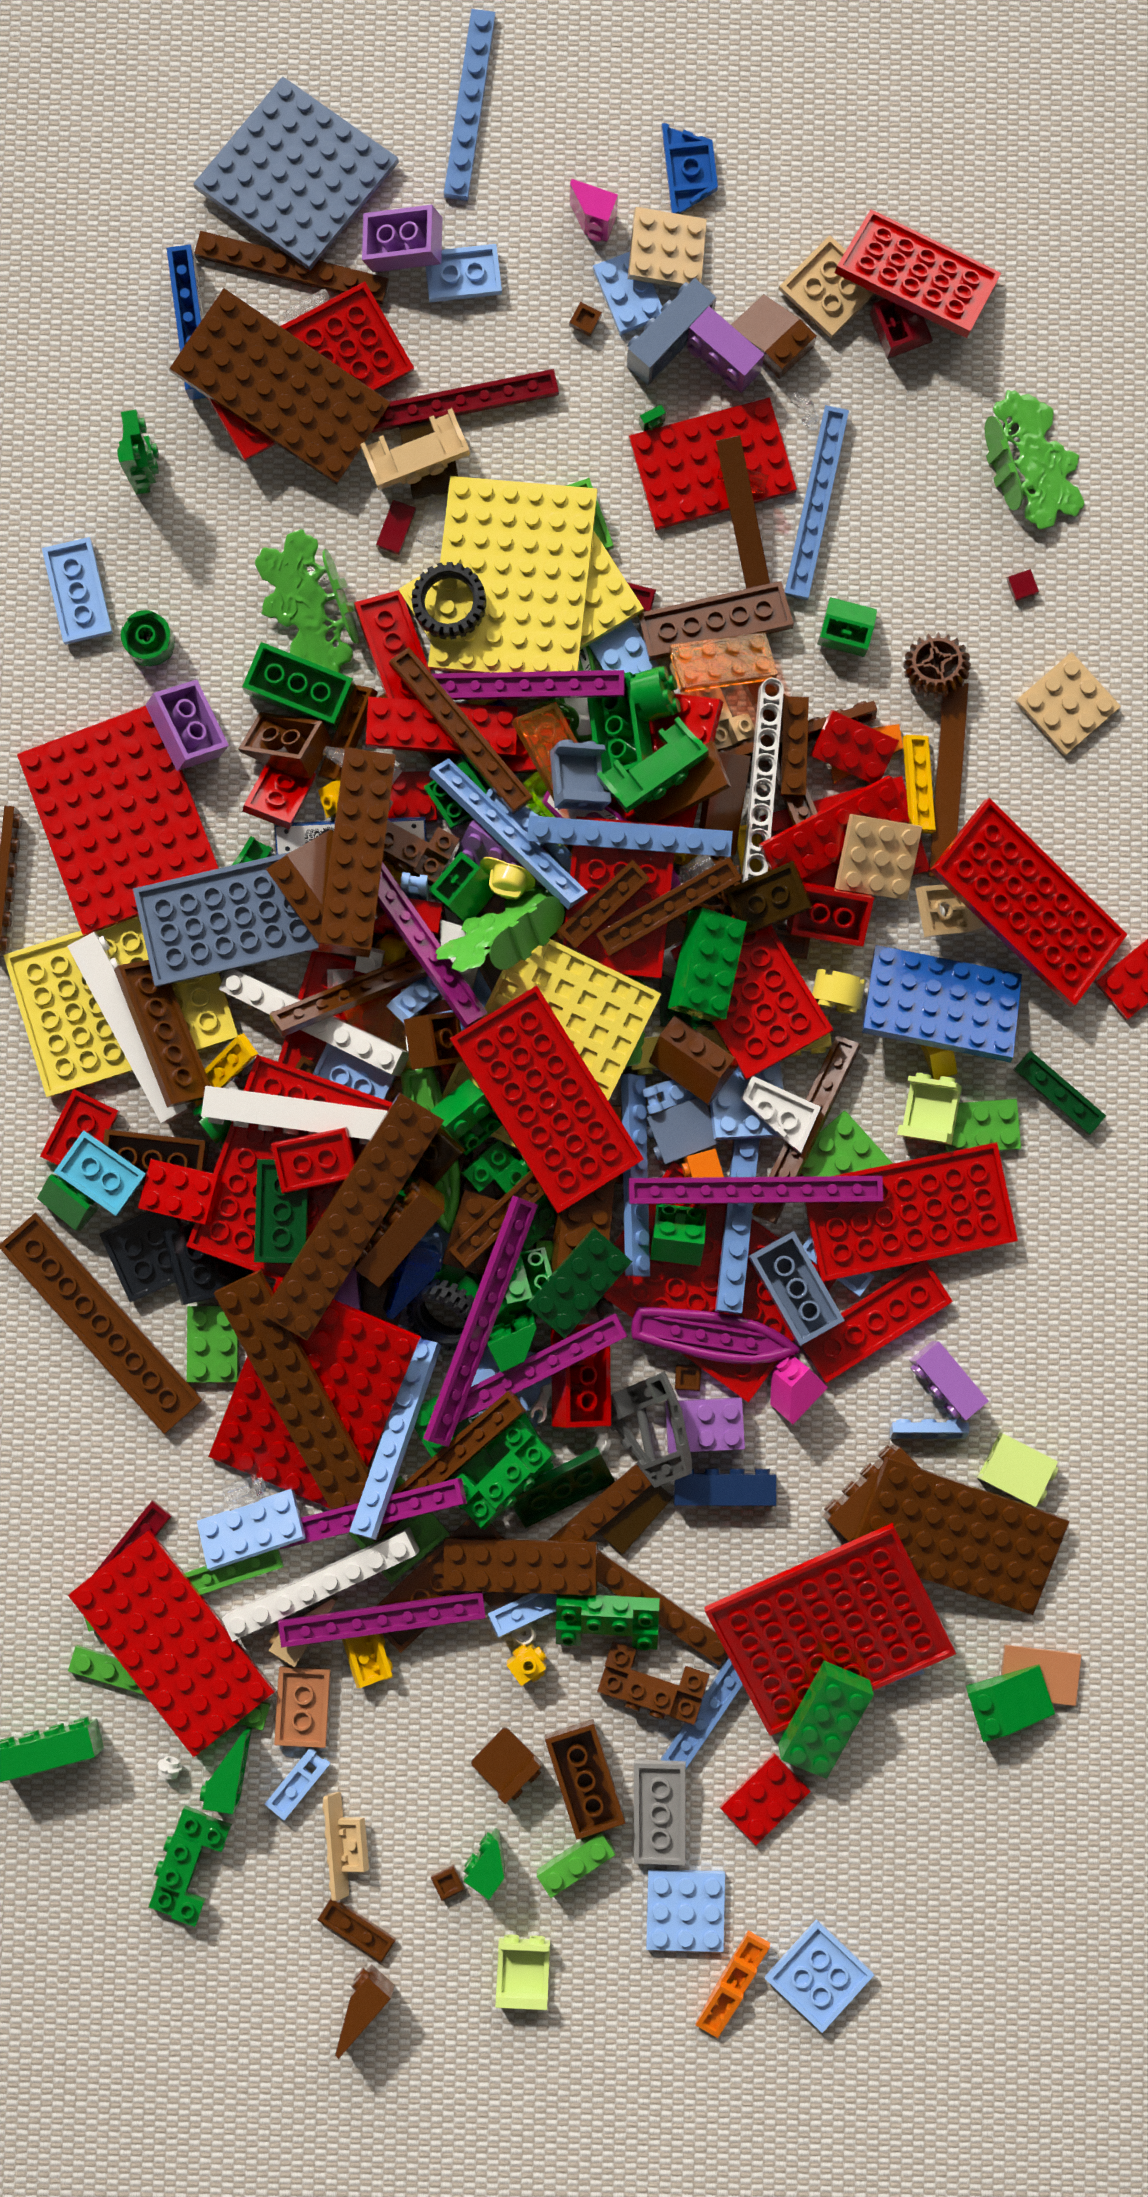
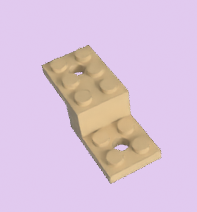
M945 885L921 886L915 889L924 938L978 933L990 930ZM940 905L944 907V916L940 912Z

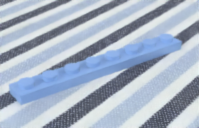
M424 1339L419 1340L391 1409L349 1531L355 1535L376 1540L442 1346L437 1342Z

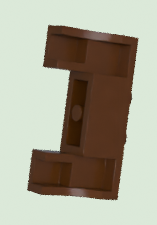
M390 800V804H389V810H390L391 806H392L393 803H394V802L391 801V800ZM387 820L382 862L386 861L393 865L394 869L400 873L406 872L416 877L427 875V883L429 886H432L440 877L460 838L437 827L428 843Z
M612 1641L597 1693L625 1702V1707L633 1711L639 1712L640 1708L650 1711L649 1716L664 1720L666 1716L695 1726L710 1674L685 1666L680 1684L670 1683L632 1670L637 1649Z

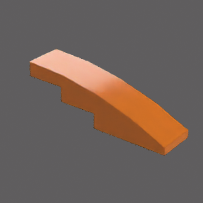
M749 1930L747 1931L695 2024L697 2027L716 2038L720 2036L742 2001L745 1990L756 1975L757 1967L770 1949L768 1941Z

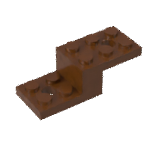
M484 1144L478 1145L474 1149L470 1163L488 1146ZM511 1153V1155L518 1161H524L522 1156ZM465 1177L455 1221L441 1263L483 1276L496 1240L466 1268L447 1249L504 1195L493 1182H490L480 1192H476L473 1188L474 1186Z

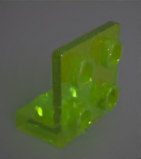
M545 766L526 780L523 785L533 796V801L527 804V806L531 809L535 807L539 816L554 817L536 796L537 794L539 796L544 795L550 787L549 784L552 783L551 773Z

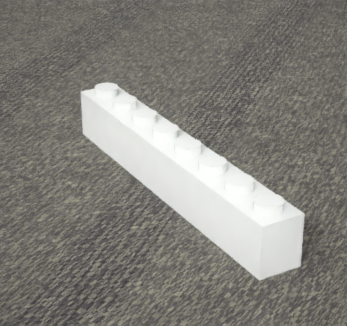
M93 932L68 945L69 951L160 1123L165 1125L190 1112L191 1109L188 1105L190 1103L169 1108L165 1104L114 972L119 963L115 958H110L107 952L110 946L105 937H99V935Z
M238 969L228 970L219 990L268 1014L300 1001V999ZM335 1016L301 1029L392 1075L401 1076L409 1059L408 1052Z
M205 1086L201 1116L209 1117V1123L223 1124L225 1119L234 1121L233 1126L248 1128L249 1123L259 1124V1130L274 1131V1126L284 1128L283 1133L299 1135V1130L309 1131V1135L347 1127L349 1137L359 1138L360 1144H367L387 1111Z
M410 1527L232 1610L221 1619L233 1642L416 1556L420 1548Z

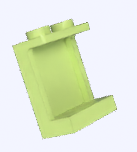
M916 1073V1077L908 1076L910 1088L903 1125H899L897 1135L907 1139L952 1145L962 1086L955 1083L956 1079L941 1076L940 1080L931 1079V1075Z
M999 1432L977 1478L1036 1507L1038 1503L1041 1504L1047 1495L1045 1488L1049 1480L1053 1481L1057 1475L1058 1467L1056 1465L1058 1461Z
M513 1934L504 1935V1938H499L495 2008L547 2010L550 1940H545L543 1936H530V1939H519L518 1935Z

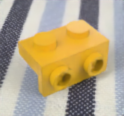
M382 1633L342 1639L356 1688H362L380 1680L393 1678L391 1672L393 1666L390 1658L386 1656L384 1649L385 1639Z

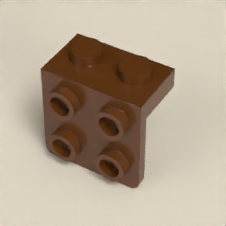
M504 1727L472 1759L471 1764L498 1791V1798L506 1804L509 1800L514 1802L522 1794L523 1790L521 1787L527 1781L532 1783L541 1774L539 1769L541 1768L542 1761L510 1729Z

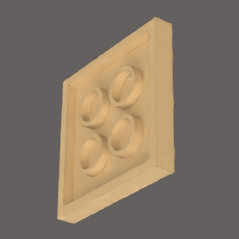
M635 207L627 279L680 288L685 282L689 284L694 278L701 283L707 219Z
M829 235L779 286V291L832 339L875 293L834 273L846 250Z
M1072 652L1015 701L1064 757L1121 707Z
M850 814L835 888L907 900L922 826Z

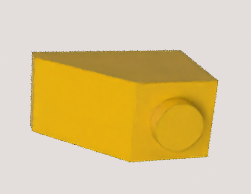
M921 1045L932 1079L940 1080L941 1076L949 1077L958 1073L954 1051Z

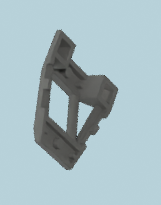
M665 1371L611 1394V1426L609 1427L612 1431L616 1430L622 1437L621 1443L625 1449L630 1448L639 1461L636 1464L654 1488L692 1473V1458L682 1409ZM667 1400L677 1451L656 1459L646 1407ZM634 1412H637L644 1451L622 1419Z

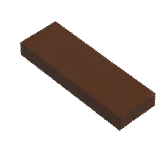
M330 1898L317 1919L381 1963L396 1941L395 1937L339 1900L332 1901Z

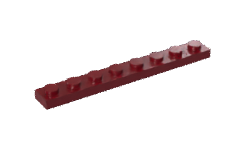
M554 369L391 401L390 406L372 433L430 421L429 417L431 416L437 419L447 415L448 410L451 408L455 416L558 396L559 390Z

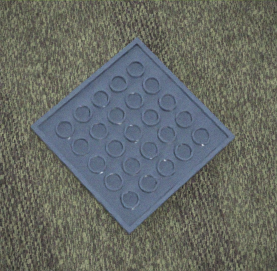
M282 76L193 185L194 189L310 271L397 166L399 159Z

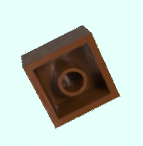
M454 1012L403 1019L412 1070L463 1062L449 1040L461 1032L460 1020Z

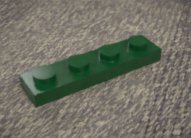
M1031 1050L1013 1068L1014 1072L1086 1134L1091 1135L1106 1117L1101 1110Z

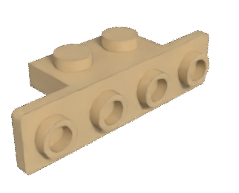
M334 1792L323 1797L322 1809L325 1815L327 1864L330 1876L329 1890L331 1892V1900L338 1901L349 1896L348 1872H365L369 1870L365 1818L343 1817L341 1792Z

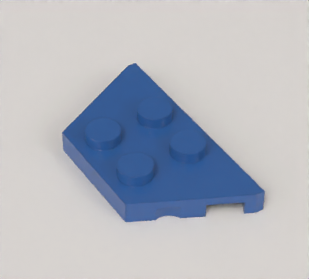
M662 123L661 130L671 213L681 214L718 190L713 141L703 136H695L692 132L684 129L683 132L670 128V124Z

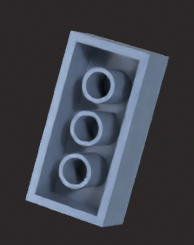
M696 278L689 284L685 282L678 290V296L673 301L668 300L661 308L662 313L656 319L654 317L651 318L644 327L645 331L640 336L635 335L627 345V367L647 385L687 345L689 327L708 306L715 311L717 297Z
M794 1231L748 1256L797 1345L801 1346L845 1321Z

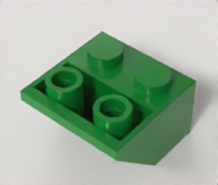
M830 597L817 645L865 657L873 633L877 609Z
M466 760L456 765L487 794ZM435 780L424 786V789L451 829L474 820Z
M463 852L458 854L429 889V894L438 902L443 903V906L462 922H465L468 918L476 917L495 895L489 886L490 876Z
M469 1079L431 1110L432 1113L444 1120L441 1128L465 1149L463 1153L465 1156L502 1126L484 1093Z
M54 1174L47 1178L37 1197L41 1203L75 1231H81L99 1209L94 1204L95 1201L80 1190L78 1191L60 1176Z
M656 1204L650 1260L701 1266L707 1210L669 1204Z
M545 1247L520 1252L503 1298L508 1316L530 1311L531 1309L526 1303L552 1275Z
M522 1313L513 1318L514 1322L506 1326L502 1323L492 1328L488 1339V1347L501 1372L525 1361L537 1328L534 1313L529 1315Z
M497 1828L494 1829L492 1834L489 1832L485 1834L479 1843V1852L477 1855L474 1853L470 1855L463 1870L465 1873L464 1882L488 1900H490L505 1876L503 1848L500 1831Z

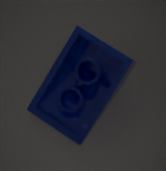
M420 1240L396 1267L383 1304V1309L388 1318L394 1319L434 1278L435 1273L440 1272L443 1258H441L442 1254L436 1245Z

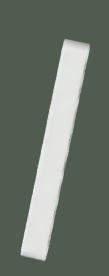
M776 678L765 680L758 691L742 882L768 872V864L761 848L755 847L751 839L754 834H760L764 841L771 838L784 692L782 682ZM766 685L776 687L777 695L775 697H770L765 693ZM769 709L774 712V721L768 722L764 720V710ZM764 734L771 736L773 740L772 746H763L760 741L761 736ZM759 760H767L771 766L770 771H761L758 767ZM763 784L768 788V795L766 797L757 795V785ZM756 809H761L766 813V820L764 822L755 820L754 811ZM751 859H758L761 862L762 868L759 872H753L750 869L749 863Z

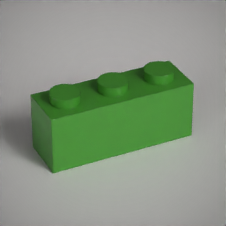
M604 1831L586 1836L538 1868L537 1878L549 1897L552 1898L615 1856V1848Z

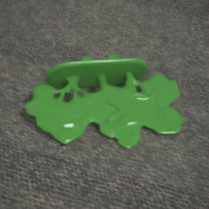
M1007 390L1005 399L996 402L993 407L996 417L989 416L984 428L989 450L986 458L989 465H994L997 475L993 480L996 488L1001 487L1004 499L1012 510L1020 508L1023 494L1027 496L1028 504L1024 512L1025 518L1031 523H1035L1038 529L1054 526L1058 510L1067 515L1077 516L1079 510L1084 506V500L1078 487L1066 480V475L1076 470L1079 455L1070 450L1066 451L1064 446L1057 441L1047 442L1044 438L1047 430L1050 429L1053 423V408L1043 402H1039L1036 397L1030 394L1020 395L1015 390ZM1008 417L1012 418L1010 423H1007ZM999 420H1002L1005 423L1004 429ZM1017 423L1019 425L1018 431L1010 436L1009 433H1012L1011 426ZM1018 437L1020 442L1014 441L1013 438ZM1008 441L1018 447L1020 452L1018 460H1013ZM1016 467L1025 476V481L1022 484ZM1034 489L1036 492L1035 494H1030L1028 490Z
M300 529L286 536L283 552L280 553L277 549L264 547L261 550L260 556H257L255 560V566L262 580L268 581L271 585L275 586L274 593L265 597L261 614L268 618H277L278 623L285 627L293 624L298 627L297 636L290 645L291 654L340 673L341 666L350 662L353 657L352 648L340 640L343 627H346L353 643L359 644L358 630L352 612H355L354 603L347 601L344 589L348 587L346 580L339 577L329 551L325 548L322 552L323 567L315 563L318 540L311 535H306L305 531ZM311 566L316 571L308 572L307 568ZM324 573L328 575L333 593L327 594L318 584V580ZM336 599L342 615L340 620L333 621L326 616L324 611L326 602ZM329 621L331 625L327 627L324 622ZM335 627L336 630L333 633L336 635L328 642L325 636L330 629ZM338 640L339 645L334 647V642Z
M541 886L533 887L531 890L524 891L518 899H506L504 902L505 912L501 914L489 913L484 914L480 918L466 919L461 929L466 932V935L450 940L436 950L437 959L456 957L452 968L464 972L467 969L480 967L485 961V956L490 954V960L496 968L507 970L520 960L525 961L532 955L531 952L538 946L543 947L550 941L549 937L555 934L563 923L564 905L560 902V899L555 897L546 888Z

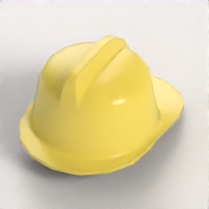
M484 857L480 861V867L490 876L489 886L491 890L502 898L509 900L518 899L524 891L535 887L536 880L534 876L523 867L492 857Z

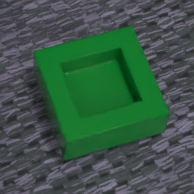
M659 405L640 415L639 425L643 432L663 425L666 417L663 406Z

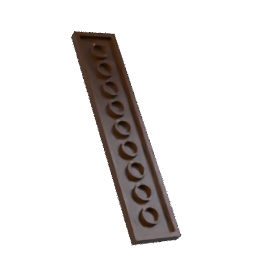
M400 1092L398 1093L263 1310L262 1315L306 1341L308 1340L444 1121L442 1118Z
M35 1212L0 1243V1250L164 1434L203 1401V1398L38 1213Z
M256 1271L214 1292L216 1299L330 1509L334 1510L359 1503L370 1472L296 1334L262 1315L263 1310L273 1296V1292L262 1271Z

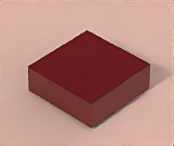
M1031 569L1008 576L1006 579L1014 602L1039 593Z

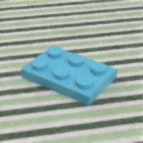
M84 1130L54 1171L58 1176L115 1216L120 1214L147 1175Z

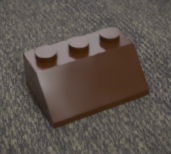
M677 1016L672 1018L659 1035L649 1059L650 1064L708 1105L739 1066L735 1057Z

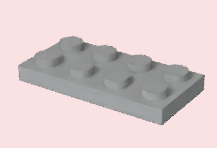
M634 1761V1864H686V1761Z

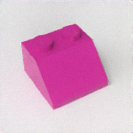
M571 179L570 206L584 234L594 241L603 240L608 242L617 217L618 194Z
M792 1355L779 1360L776 1367L772 1370L770 1405L790 1423L794 1424L828 1387L806 1365Z

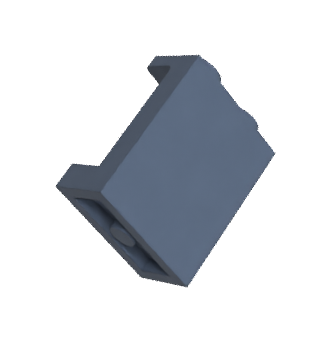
M561 740L551 749L550 759L555 808L602 811L611 803L610 792H604V787L597 779V773L602 772L601 755L606 751L605 745H599L593 741L573 743L572 740Z
M698 1097L646 1118L648 1138H654L657 1147H654L653 1151L657 1161H663L664 1165L721 1143V1140H714L711 1114L707 1104Z

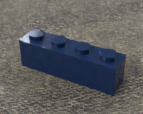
M706 1468L704 1473H694V1469H692L691 1474L673 1481L674 1506H776V1474L770 1473L768 1468H757L755 1473H745V1469L731 1468L730 1473H719L717 1468Z

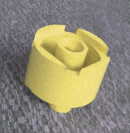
M817 969L812 995L820 1008L836 1006L837 1012L845 1014L856 1013L857 1010H860L866 985L865 979L860 980V977L833 971L831 975L825 973L826 970Z

